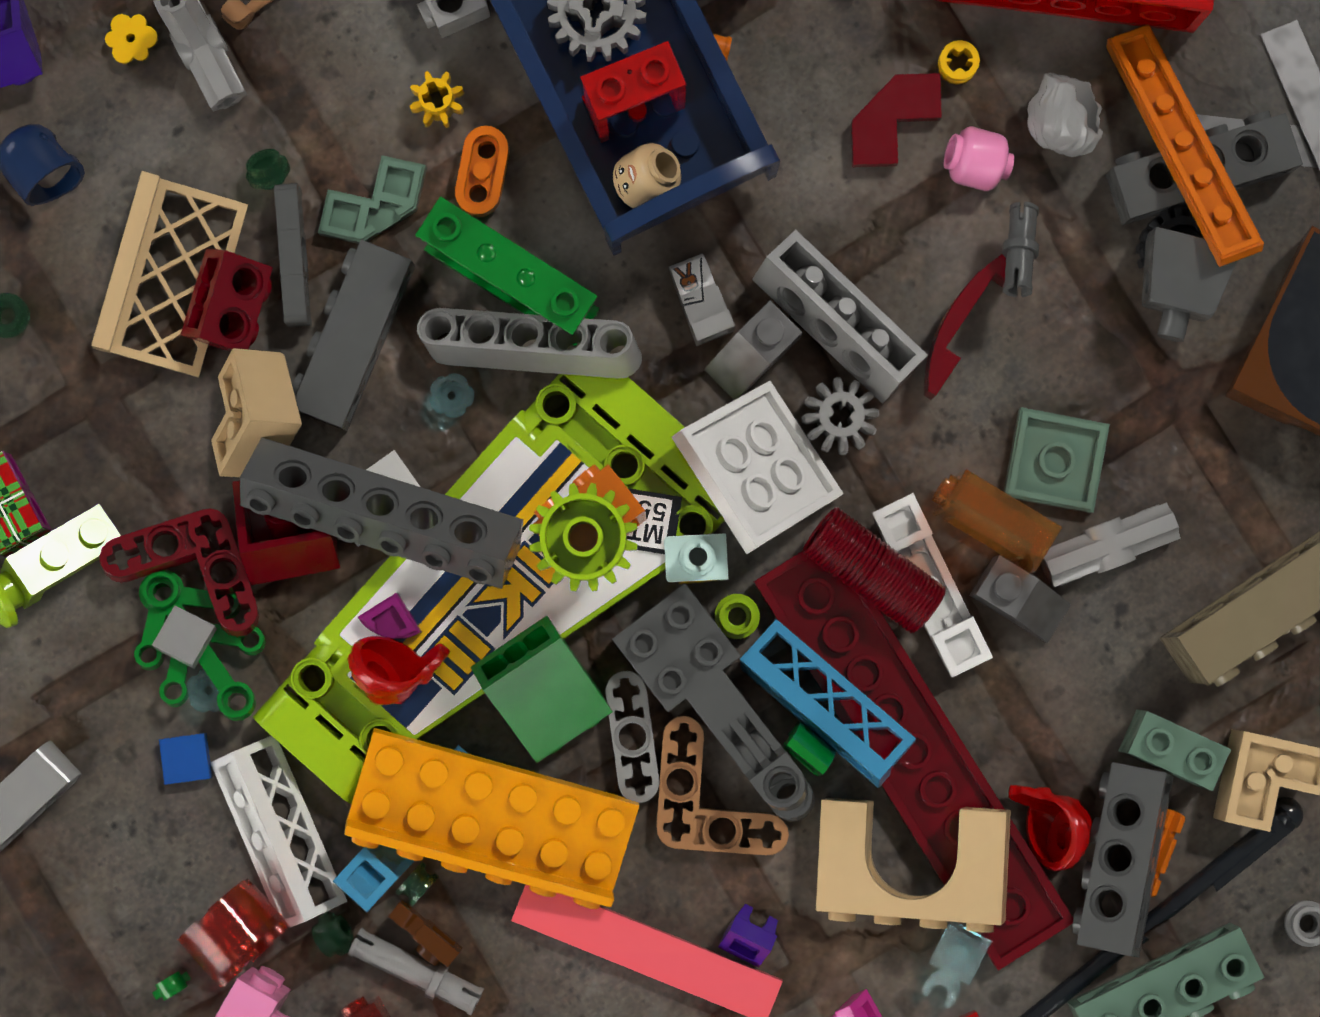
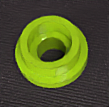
M731 594L718 603L714 618L715 623L725 636L732 639H742L748 637L756 630L760 621V612L757 604L750 597L743 594ZM741 608L745 612L746 619L743 624L733 625L729 621L728 614L731 609Z

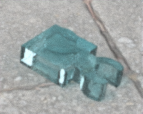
M949 922L929 961V964L940 970L935 971L929 976L923 986V994L928 996L934 985H943L948 990V997L945 1000L944 1006L947 1008L951 1007L960 994L959 980L968 985L971 984L992 941L976 932L967 931L966 927L958 922Z

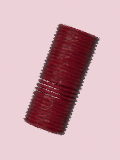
M839 507L833 508L823 518L803 548V554L807 555V558L810 557L811 560L818 563V566L821 565L833 577H838V581L842 580L843 584L846 583L847 587H851V590H854L859 596L869 601L873 607L876 606L877 609H880V612L890 617L899 626L901 625L910 634L917 632L934 614L946 593L945 586L931 578L923 569L920 570V567H917L908 558L906 559L897 550L891 548L889 544H885V541H881L880 537L877 538L876 534H872L868 528L865 529V526H862L857 520L854 521V518H851L842 509L840 510Z

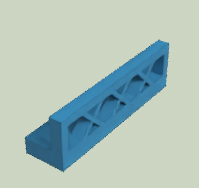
M777 619L740 658L741 670L836 750L840 756L877 788L890 776L892 767L916 741L913 735ZM778 635L792 647L793 663L773 664L761 652ZM797 652L809 662L798 663ZM818 669L826 676L827 693L807 694L799 687L798 671ZM793 671L794 681H792L783 672ZM832 682L844 692L833 693ZM853 699L861 706L862 723L842 724L834 717L833 700ZM817 701H828L829 712ZM867 712L879 722L868 723ZM888 729L901 742L884 760L870 748L868 730ZM852 731H863L864 742Z

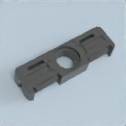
M298 183L274 185L284 322L288 327L312 326L302 189Z

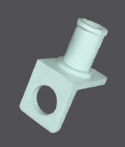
M726 533L668 536L664 539L666 580L668 582L728 580Z

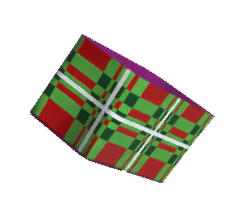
M1 451L0 555L7 557L51 532L52 529L33 493L30 491L15 459L11 454Z

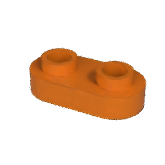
M480 126L473 129L467 135L463 145L455 187V197L459 207L473 217L490 215L497 209L501 200L510 150L505 135L495 127ZM489 144L494 146L496 151L491 158L485 159L479 155V150L483 145ZM476 188H483L487 191V197L482 202H474L470 198L472 191Z

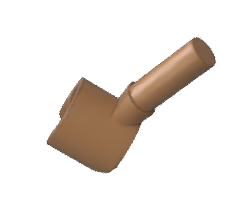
M227 0L221 8L222 18L233 28L242 30L250 24L256 12L274 0H251L246 5L241 0Z

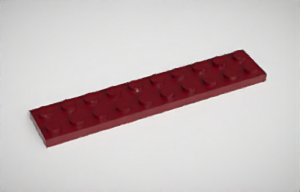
M803 551L753 582L779 622L916 738L915 743L892 767L890 776L881 786L945 886L953 875L957 863L960 809L963 807L1004 809L880 610L876 606L873 607L869 601L859 596L854 590H851V587H847L846 583L843 584L842 580L838 581V577H833L821 565L818 566V563H815L810 557L807 558V555H804ZM799 654L803 662H809L802 655ZM818 669L809 670L821 691L827 693L826 676ZM832 682L833 693L844 692ZM853 699L833 700L834 711L842 724L862 723L861 706ZM867 712L868 723L879 722ZM888 729L868 730L870 748L884 760L901 742ZM852 731L864 742L863 731ZM1011 818L1006 921L1002 925H994V932H973L998 971L1067 928L1074 921L1071 913Z

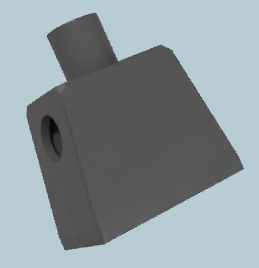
M1155 227L1149 232L1145 245L1142 306L1162 312L1157 336L1166 340L1184 342L1189 319L1205 322L1212 318L1237 261L1219 267L1205 239L1160 227Z

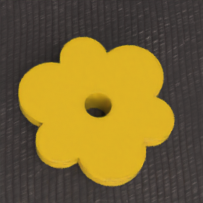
M125 14L116 15L111 21L112 31L108 32L105 36L106 44L113 48V57L122 64H127L134 58L138 61L146 60L149 56L148 48L155 46L158 41L157 32L152 27L147 26V20L140 14H136L132 18ZM131 37H135L133 42H129Z

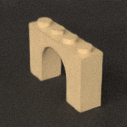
M841 798L821 800L816 911L828 912V920L853 922L856 921V914L873 915L875 924L901 925L902 918L920 919V927L931 929H947L948 921L966 923L967 931L984 933L994 932V925H1002L1006 921L1011 810L974 807L961 808L959 812L957 863L953 875L939 891L928 895L914 896L901 893L889 886L876 870L872 858L874 801Z

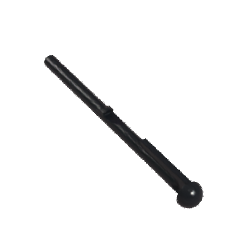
M1290 797L1277 798L1276 807L1278 809L1274 812L1271 831L1253 828L1152 909L1147 915L1144 934L1154 926L1175 916L1212 885L1216 892L1219 891L1295 828H1298L1303 821L1301 805ZM1143 936L1142 944H1145L1149 939ZM1104 950L1100 951L1020 1017H1050L1125 955Z

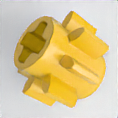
M426 71V81L421 86H410L412 93L419 98V101L413 102L410 105L412 113L424 111L423 123L425 127L428 128L433 120L442 121L443 125L448 128V118L453 113L461 115L464 113L463 107L455 102L456 98L465 94L463 87L455 86L451 88L449 86L451 76L447 71L442 75L441 79L432 78L431 74ZM439 91L443 97L444 105L435 108L430 94Z

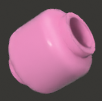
M973 126L963 129L959 135L953 134L947 144L944 155V168L949 170L950 178L955 183L982 191L994 189L1001 179L1007 180L1014 166V154L1009 153L1008 141L1003 135Z

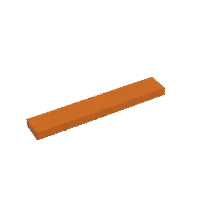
M1147 24L1107 39L1106 48L1218 266L1221 267L1262 252L1264 242L1150 25Z

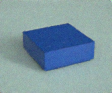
M207 733L159 739L164 785L212 778Z

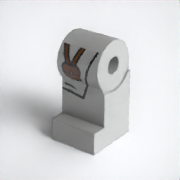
M703 253L669 266L670 275L696 347L734 332L735 324L729 309L726 307L719 287L715 284Z

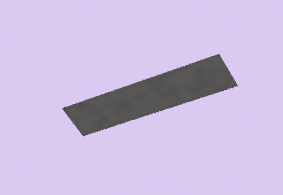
M1295 20L1260 35L1320 170V70L1298 20Z

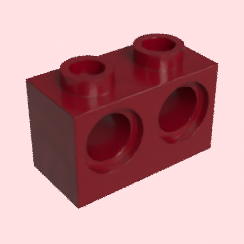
M206 249L181 336L230 352L233 348L249 350L259 332L257 320L262 303L267 300L271 291L272 281L270 276L273 267L227 250ZM238 270L242 277V283L240 288L235 291L232 279ZM226 314L229 319V327L227 332L222 335L219 323L222 316Z

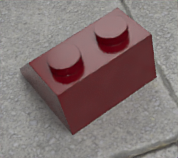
M240 480L232 482L239 554L250 585L341 568L336 536L311 528H301L292 522L270 515L257 514L248 508L240 506Z

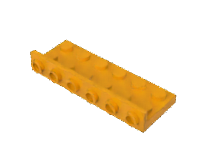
M374 728L346 820L344 834L352 837L351 841L365 848L376 849L379 845L397 849L396 853L399 856L409 860L422 861L423 857L441 861L442 867L453 872L466 873L468 869L486 873L485 878L497 884L511 885L512 881L530 885L529 889L538 895L555 897L556 893L574 897L573 901L580 906L589 909H599L600 905L612 907L613 890L640 805L638 802L628 800L619 795Z

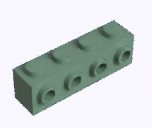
M1229 922L1083 993L1067 1003L1074 1017H1202L1214 1009L1212 1003L1227 996L1231 1000L1243 997L1255 990L1253 983L1265 977L1241 928Z

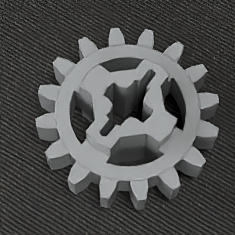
M547 0L548 9L558 12L548 17L549 27H561L555 35L558 44L569 40V53L573 57L580 49L586 50L587 62L593 61L596 52H602L606 61H611V49L617 47L619 51L626 54L628 52L626 39L628 37L633 40L640 39L641 31L634 24L646 23V13L636 8L645 5L646 0H625L627 4H624V1L601 0L604 11H601L599 18L596 19V26L594 28L590 10H593L598 0ZM567 17H570L571 21H578L585 30L584 36L577 33L571 27ZM613 27L620 28L613 35L602 38L603 34Z

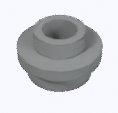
M1303 900L1293 904L1288 909L1284 919V927L1288 937L1293 942L1305 947H1313L1320 944L1319 903ZM1305 915H1311L1314 921L1313 927L1308 931H1302L1299 924L1301 918Z

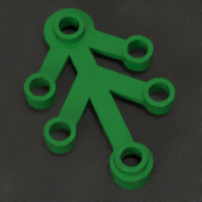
M169 570L155 572L146 576L140 585L139 597L143 606L148 610L142 642L134 651L136 662L145 670L151 671L159 668L164 661V653L156 650L157 657L150 663L142 661V653L146 649H154L152 644L174 605L185 610L183 606L214 610L208 591L185 587L181 578ZM169 587L171 594L168 599L160 601L155 598L156 591L159 588ZM236 593L227 594V597L234 600V605L231 608V614L226 616L225 619L234 618L240 611ZM217 595L216 597L219 600L225 595ZM213 624L217 630L210 640L211 643L239 647L244 654L250 656L259 654L265 647V636L258 627H255L251 633L259 636V642L255 647L248 648L243 645L245 636L236 637L229 635L222 630L220 625ZM208 644L199 663L219 691L217 705L226 718L233 721H241L248 718L256 707V698L253 691L243 682H234ZM172 657L167 678L160 685L159 695L168 706L179 707L189 697V689L185 684L189 666ZM172 685H179L182 687L181 696L174 700L168 699L166 697L167 689ZM235 696H243L246 698L244 708L238 711L232 710L230 708L231 699Z

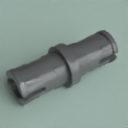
M1020 202L1011 204L1009 209L1008 239L1003 242L1002 254L1006 257L1003 292L1012 297H1017L1018 287L1022 288V297L1030 296L1033 289V262L1039 256V244L1035 241L1039 207L1030 202H1024V213L1020 212Z

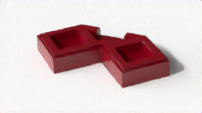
M940 73L895 74L852 119V168L897 166V122L941 120Z

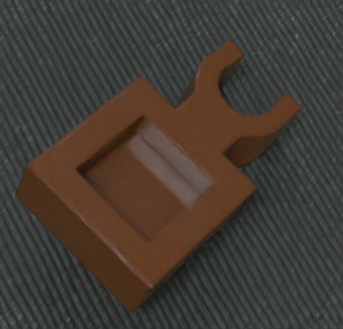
M403 899L388 916L413 936L412 938L419 943L415 948L416 951L434 966L441 962L448 968L463 948L433 922L422 917Z

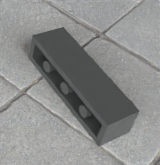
M362 239L357 250L354 248L349 249L341 269V273L346 274L340 291L334 289L331 292L324 309V315L329 316L322 333L318 331L314 333L309 343L306 356L310 357L311 361L305 375L298 373L292 384L299 413L348 432L416 266L411 259Z

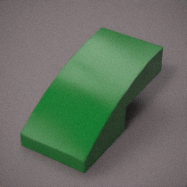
M798 721L787 734L789 738L782 747L816 776L823 775L831 765L836 750L805 724Z

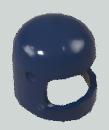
M28 124L21 126L8 134L0 144V171L27 205L35 206L53 201L74 190L83 180L85 174L83 165L76 156L68 154L59 145L56 135L50 129L42 125ZM71 165L65 176L54 186L44 188L38 184L56 169Z

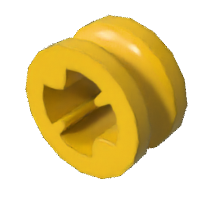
M952 41L944 47L938 58V72L948 83L955 85L964 84L972 79L979 68V52L968 41ZM951 53L956 57L965 54L968 57L965 66L970 67V69L966 72L961 68L952 71L949 68L952 59L947 58V56Z

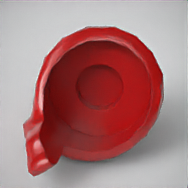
M370 636L359 639L353 644L347 660L355 683L365 692L372 703L375 705L402 704L412 695L418 685H426L430 682L434 671L447 658L450 651L445 645L439 643L424 656L420 657L414 650L399 641L386 637Z
M1010 785L1008 797L1015 802L1029 806L1026 817V833L1031 850L1037 860L1047 869L1054 871L1072 868L1079 862L1089 845L1093 820L1088 811L1081 805L1078 799L1055 795L1048 787L1032 788Z

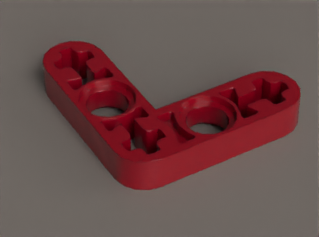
M211 508L202 509L113 538L106 542L101 549L99 557L102 569L107 577L120 583L129 582L197 559L222 630L229 635L239 637L251 633L258 624V607L229 522L225 515L218 510ZM210 521L213 527H222L216 531L220 550L213 553L205 535L197 536V534L203 531L202 524ZM161 535H172L179 542L176 552L166 557L154 553V541ZM144 542L146 554L151 561L143 564V559L139 555L127 560L128 568L120 570L117 564L109 565L110 562L116 560L115 552L123 550L126 556L140 553L137 544ZM227 546L231 548L230 550H223ZM203 554H210L206 558L202 556ZM222 561L231 562L237 569L234 579L225 584L215 582L210 575L213 566ZM241 587H244L245 591L243 592L237 590H239ZM235 592L240 608L242 610H251L244 615V623L236 624L233 618L225 619L226 616L231 614L227 594ZM217 595H225L219 600L216 597Z

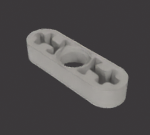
M621 671L613 675L606 686V700L613 711L609 714L618 786L626 799L643 803L653 798L659 788V774L645 682L638 674L632 671ZM629 678L631 685L639 686L640 692L632 697L633 710L643 707L644 717L627 716L619 721L616 720L615 711L624 712L622 698L614 697L613 689L620 687V679ZM629 723L639 724L646 733L645 743L636 750L625 748L619 740L620 730ZM648 752L650 754V762L641 761L643 776H651L652 784L646 785L645 793L640 795L636 794L634 787L626 786V779H630L633 776L632 762L623 766L621 756L639 757Z

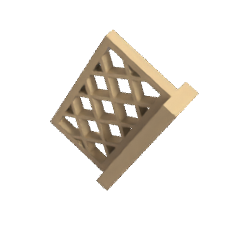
M142 171L91 346L93 349L117 354L199 378L208 344L193 340L197 346L193 366L174 361L165 344L180 337L182 329L161 339L149 316L173 304L184 323L186 316L177 301L192 294L195 285L174 296L161 273L185 261L197 281L198 272L190 260L191 257L212 246L215 249L222 250L218 243L227 238L229 240L226 250L235 253L248 204L164 180L158 175ZM171 192L186 197L194 213L170 224L162 210L166 193ZM194 200L205 202L209 205L198 209ZM217 207L237 212L232 229L217 237H214L202 216ZM160 217L166 228L155 233ZM198 218L210 241L186 253L174 230ZM170 233L182 256L158 268L149 253L153 241ZM148 260L154 271L143 276ZM157 276L170 299L145 311L137 297L139 286ZM135 303L141 314L130 320ZM145 319L157 342L141 351L122 346L127 328ZM160 347L166 358L149 353Z

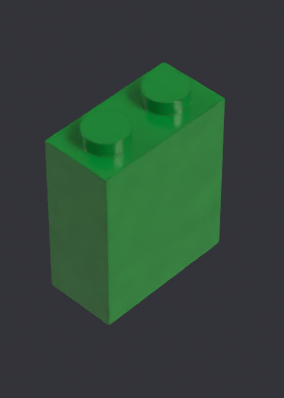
M545 616L471 666L484 693L536 763L548 755L556 753L567 742L585 730L593 728L603 718L613 712L599 688L548 616Z

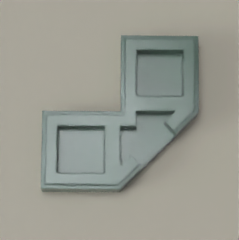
M381 156L372 199L328 189L318 234L357 244L360 243L361 239L369 242L417 212L427 170L426 165Z

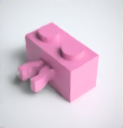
M261 966L259 970L251 967L237 978L215 1017H289L279 1010L291 989L283 985L285 978L276 971L265 966Z

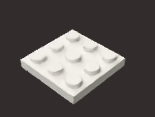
M771 381L764 383L688 425L671 437L746 554L844 494Z

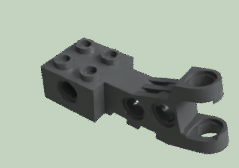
M685 583L612 638L667 712L683 700L687 699L754 788L779 818L793 822L808 816L815 803L814 792L809 782L723 671L741 655ZM788 785L796 786L795 792L791 797L787 799L778 798L780 791Z

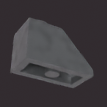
M770 300L735 334L704 370L733 400H736L800 339L802 331Z
M1001 555L992 557L969 595L1046 643L1049 642L1071 605L1040 579Z

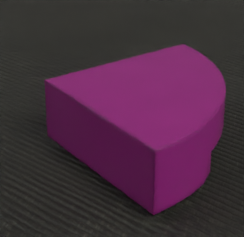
M399 593L393 594L358 616L360 622L367 629L386 638L404 639L422 632Z

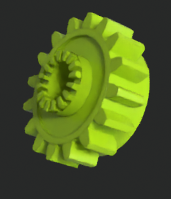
M575 483L569 484V496L564 498L556 491L551 492L554 505L550 509L538 505L536 509L544 517L542 524H530L529 526L530 531L540 535V541L529 546L530 551L543 552L545 557L537 565L538 569L542 571L552 566L555 572L551 582L557 585L564 577L570 578V589L575 592L580 587L581 581H588V585L593 592L598 591V578L602 576L612 584L617 582L612 570L616 566L629 569L631 564L623 557L625 551H636L638 548V544L627 540V534L638 529L637 523H624L622 519L629 512L630 507L625 504L615 508L612 503L616 493L612 490L607 492L603 498L597 496V485L595 483H590L587 493H579ZM589 524L597 530L598 540L591 550L581 552L572 547L570 534L577 525Z

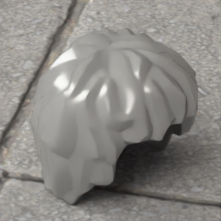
M1055 73L1044 74L1039 91L1030 100L1027 109L1028 130L1040 146L1069 157L1085 155L1094 150L1103 133L1099 128V115L1102 107L1095 101L1090 82H1083L1076 78Z

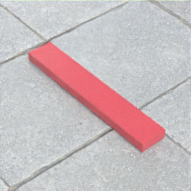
M525 885L512 917V922L744 1016L769 1017L782 985V979L603 906H600L599 909H589L576 904L573 901L574 897L556 893L555 897H545L532 892L529 889L530 885Z

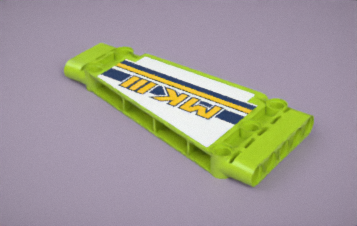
M558 374L549 385L540 390L536 400L526 411H520L445 494L523 519L520 549L503 588L500 589L487 584H477L469 578L443 570H433L424 564L399 556H389L323 630L314 642L316 646L303 660L295 665L291 674L253 715V718L331 790L351 804L365 759L355 747L359 748L366 755L374 728L385 726L392 733L419 739L485 694L471 669L472 665L545 616L550 618L561 636L565 639L666 570L665 554L641 550L625 551L623 557L627 559L631 566L629 569L616 566L612 570L617 580L614 584L602 576L598 578V591L593 592L588 585V581H581L580 587L575 592L570 589V578L564 577L557 585L552 583L555 569L551 566L540 571L537 565L545 558L543 552H531L529 548L533 543L540 541V536L529 530L530 524L538 520L534 512L538 505L541 506L551 498V492L556 491L562 498L569 496V484H572L589 467L594 464L599 470L608 464L612 467V462L617 456L627 454L634 457L638 464L637 471L633 476L620 478L627 488L682 497L681 508L676 513V515L680 513L676 536H684L680 532L679 523L688 514H697L702 517L706 525L704 534H713L725 521L671 438L685 427L629 377L606 378ZM565 378L579 392H581L584 395V397L580 399L561 381ZM562 395L568 399L570 403L569 410L564 416L553 418L545 413L544 405L549 397ZM598 407L619 427L614 429L595 412V409ZM633 438L653 457L649 460L628 440ZM664 467L668 469L683 484H685L687 488L683 490L668 475H666L662 471V469ZM698 497L720 515L718 520L696 501ZM399 593L422 632L413 637L393 640L410 647L420 657L424 656L439 643L445 645L450 653L434 671L430 682L426 685H418L412 695L402 704L375 705L355 683L347 658L351 647L359 639L380 636L367 629L360 622L358 616L393 594ZM311 665H317L325 674V683L318 691H312L304 684V672ZM290 686L300 697H302L309 704V706L302 702L296 695H294L287 688ZM323 716L338 731H340L343 734V737L340 736L333 728H331L323 719H321V717Z

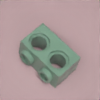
M1136 709L1118 751L1201 789L1213 791L1231 749L1149 711Z

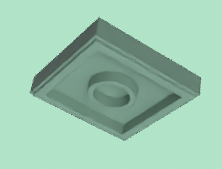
M1023 407L1019 408L1002 497L1090 514L1094 513L1110 424Z

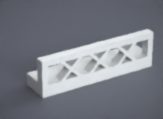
M269 736L210 762L281 930L306 922L347 902L344 892L333 882L337 877L280 743L272 736ZM266 749L273 765L270 777L258 773L251 754ZM275 792L286 797L291 809L287 820L276 815L273 809L272 801ZM293 834L303 838L309 851L305 862L294 857L291 851L290 843ZM311 876L323 882L330 898L316 906L308 890Z

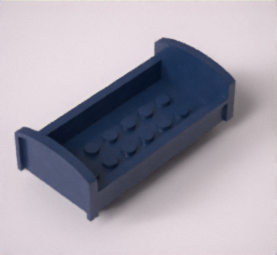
M490 0L605 232V240L613 256L622 252L621 242L763 173H765L768 181L777 176L780 159L773 145H768L696 0H646L645 5L636 8L646 13V23L634 24L641 31L640 39L633 40L629 37L626 39L628 44V52L626 54L615 47L611 49V61H606L602 52H596L592 62H587L586 50L580 49L574 57L570 55L569 40L561 44L557 43L555 35L561 27L550 28L548 17L558 12L548 9L547 0ZM598 0L593 10H590L593 28L596 26V19L599 18L601 11H604L601 0ZM567 17L571 27L577 33L584 36L585 30L578 21H571V18ZM613 27L603 34L602 38L613 35L620 28ZM668 41L686 82L685 109L676 112L671 97L667 93L645 103L647 116L641 122L632 121L627 110L607 118L609 140L601 143L581 97L584 95V88L580 77ZM647 143L659 144L671 151L678 159L681 169V183L679 186L633 209L625 204L616 192L613 183L614 166L621 157L640 145Z

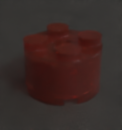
M247 878L214 903L199 923L195 921L177 941L207 975L223 989L243 971L242 968L251 960L254 962L263 955L290 925L263 893Z

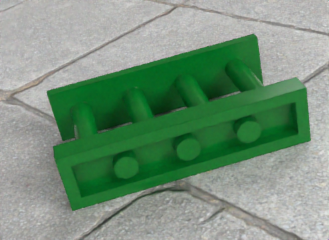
M441 196L415 234L417 238L427 243L424 248L426 254L521 314L540 315L572 336L584 318L595 319L600 312V308L594 305L598 298L596 294ZM573 343L571 345L576 348L579 345V343Z

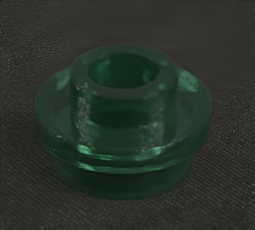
M264 149L256 152L247 160L246 179L249 185L255 189L272 190L274 185L282 184L285 181L291 167L287 158L280 155L277 150Z
M1 293L0 337L14 338L23 333L27 328L30 320V311L25 301L19 296L12 293ZM8 308L13 309L15 313L14 320L9 324H3L1 321L2 312Z
M326 912L318 918V923L312 926L313 939L324 955L327 957H333L336 954L343 956L349 952L352 945L353 931L344 917L336 916L332 912Z

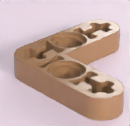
M684 715L671 719L665 726L662 740L656 824L657 835L661 842L668 847L685 850L754 855H774L782 851L787 844L789 834L786 824L777 815L767 812L699 808L704 745L703 729L699 722L692 717ZM680 723L689 724V731L697 735L696 741L688 742L686 756L696 755L695 765L684 761L667 762L668 753L678 756V742L670 739L671 731H678ZM675 769H685L693 777V786L686 794H674L667 786L668 775ZM665 799L677 803L693 801L692 810L686 808L682 810V821L685 824H690V831L683 832L680 840H673L671 832L663 828L664 823L672 822L674 807L664 808ZM724 817L734 823L736 832L731 841L720 844L711 839L709 828L714 820ZM741 819H751L748 826L749 829H763L764 822L771 821L774 830L781 832L780 839H772L771 846L765 847L761 838L747 836L749 846H740L743 835Z

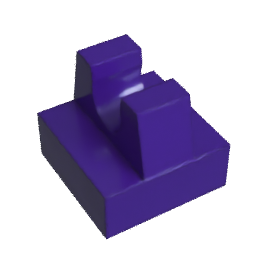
M744 904L724 932L718 948L759 968L771 952L777 935H775L778 920L769 916L761 928L750 922L749 918L753 907Z

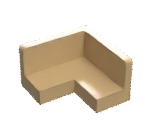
M233 348L220 371L218 380L226 413L211 439L219 476L240 477L262 437L290 446L301 427L302 422L286 359L281 352Z
M1231 729L1228 748L1231 749V752L1223 767L1213 815L1214 819L1270 832L1280 787L1320 795V748Z

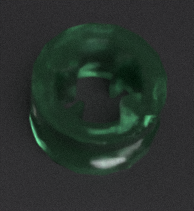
M423 861L395 891L398 896L406 895L408 897V905L411 908L439 878L436 873L429 874L426 872V864Z

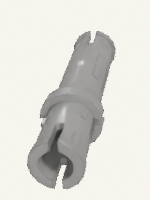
M363 928L359 930L358 938L354 939L348 952L349 956H354L425 991L424 997L432 1001L437 997L467 1012L470 1016L473 1014L484 988L449 973V967L447 968L442 963L438 967L367 932Z

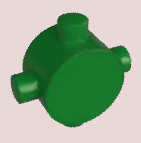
M177 971L155 985L157 989L152 992L154 998L158 1000L162 997L165 1001L188 987L186 982L191 979L188 972L181 974L180 971Z

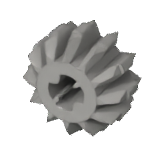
M840 377L834 378L832 384L833 394H831L826 385L820 383L816 386V391L823 402L814 397H807L804 402L808 408L817 411V413L805 414L801 418L803 424L817 423L818 426L809 432L807 438L813 441L821 434L826 436L821 446L823 452H828L832 447L833 441L836 440L838 441L839 454L846 455L849 448L847 439H850L853 445L860 450L865 446V442L858 431L869 436H873L877 431L873 425L864 421V419H874L879 416L878 409H864L863 406L869 403L874 398L872 392H867L858 399L855 393L859 389L860 382L856 380L850 384L847 392H843L842 379ZM839 405V410H842L843 407L850 410L851 415L847 419L848 427L842 428L841 422L837 426L831 423L830 418L834 414L833 406Z

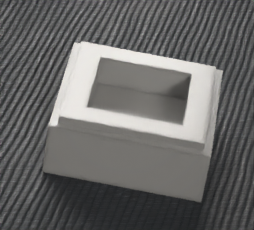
M174 605L152 646L154 649L195 669L217 628L215 625Z

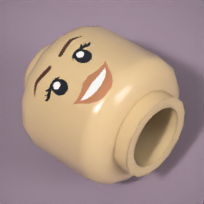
M647 143L640 145L621 157L615 164L613 170L614 187L622 201L634 209L680 185L681 169L679 161L671 151L659 144Z

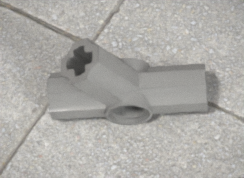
M153 0L159 15L170 31L169 36L187 70L192 71L211 110L214 112L220 109H227L239 103L247 93L226 53L228 47L211 15L206 14L200 0Z

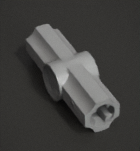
M1166 502L1139 511L1127 518L1120 519V517L1083 530L1082 535L1038 551L1045 578L1048 580L1051 588L1080 579L1082 576L1095 571L1099 574L1136 560L1135 556L1181 539L1175 515Z

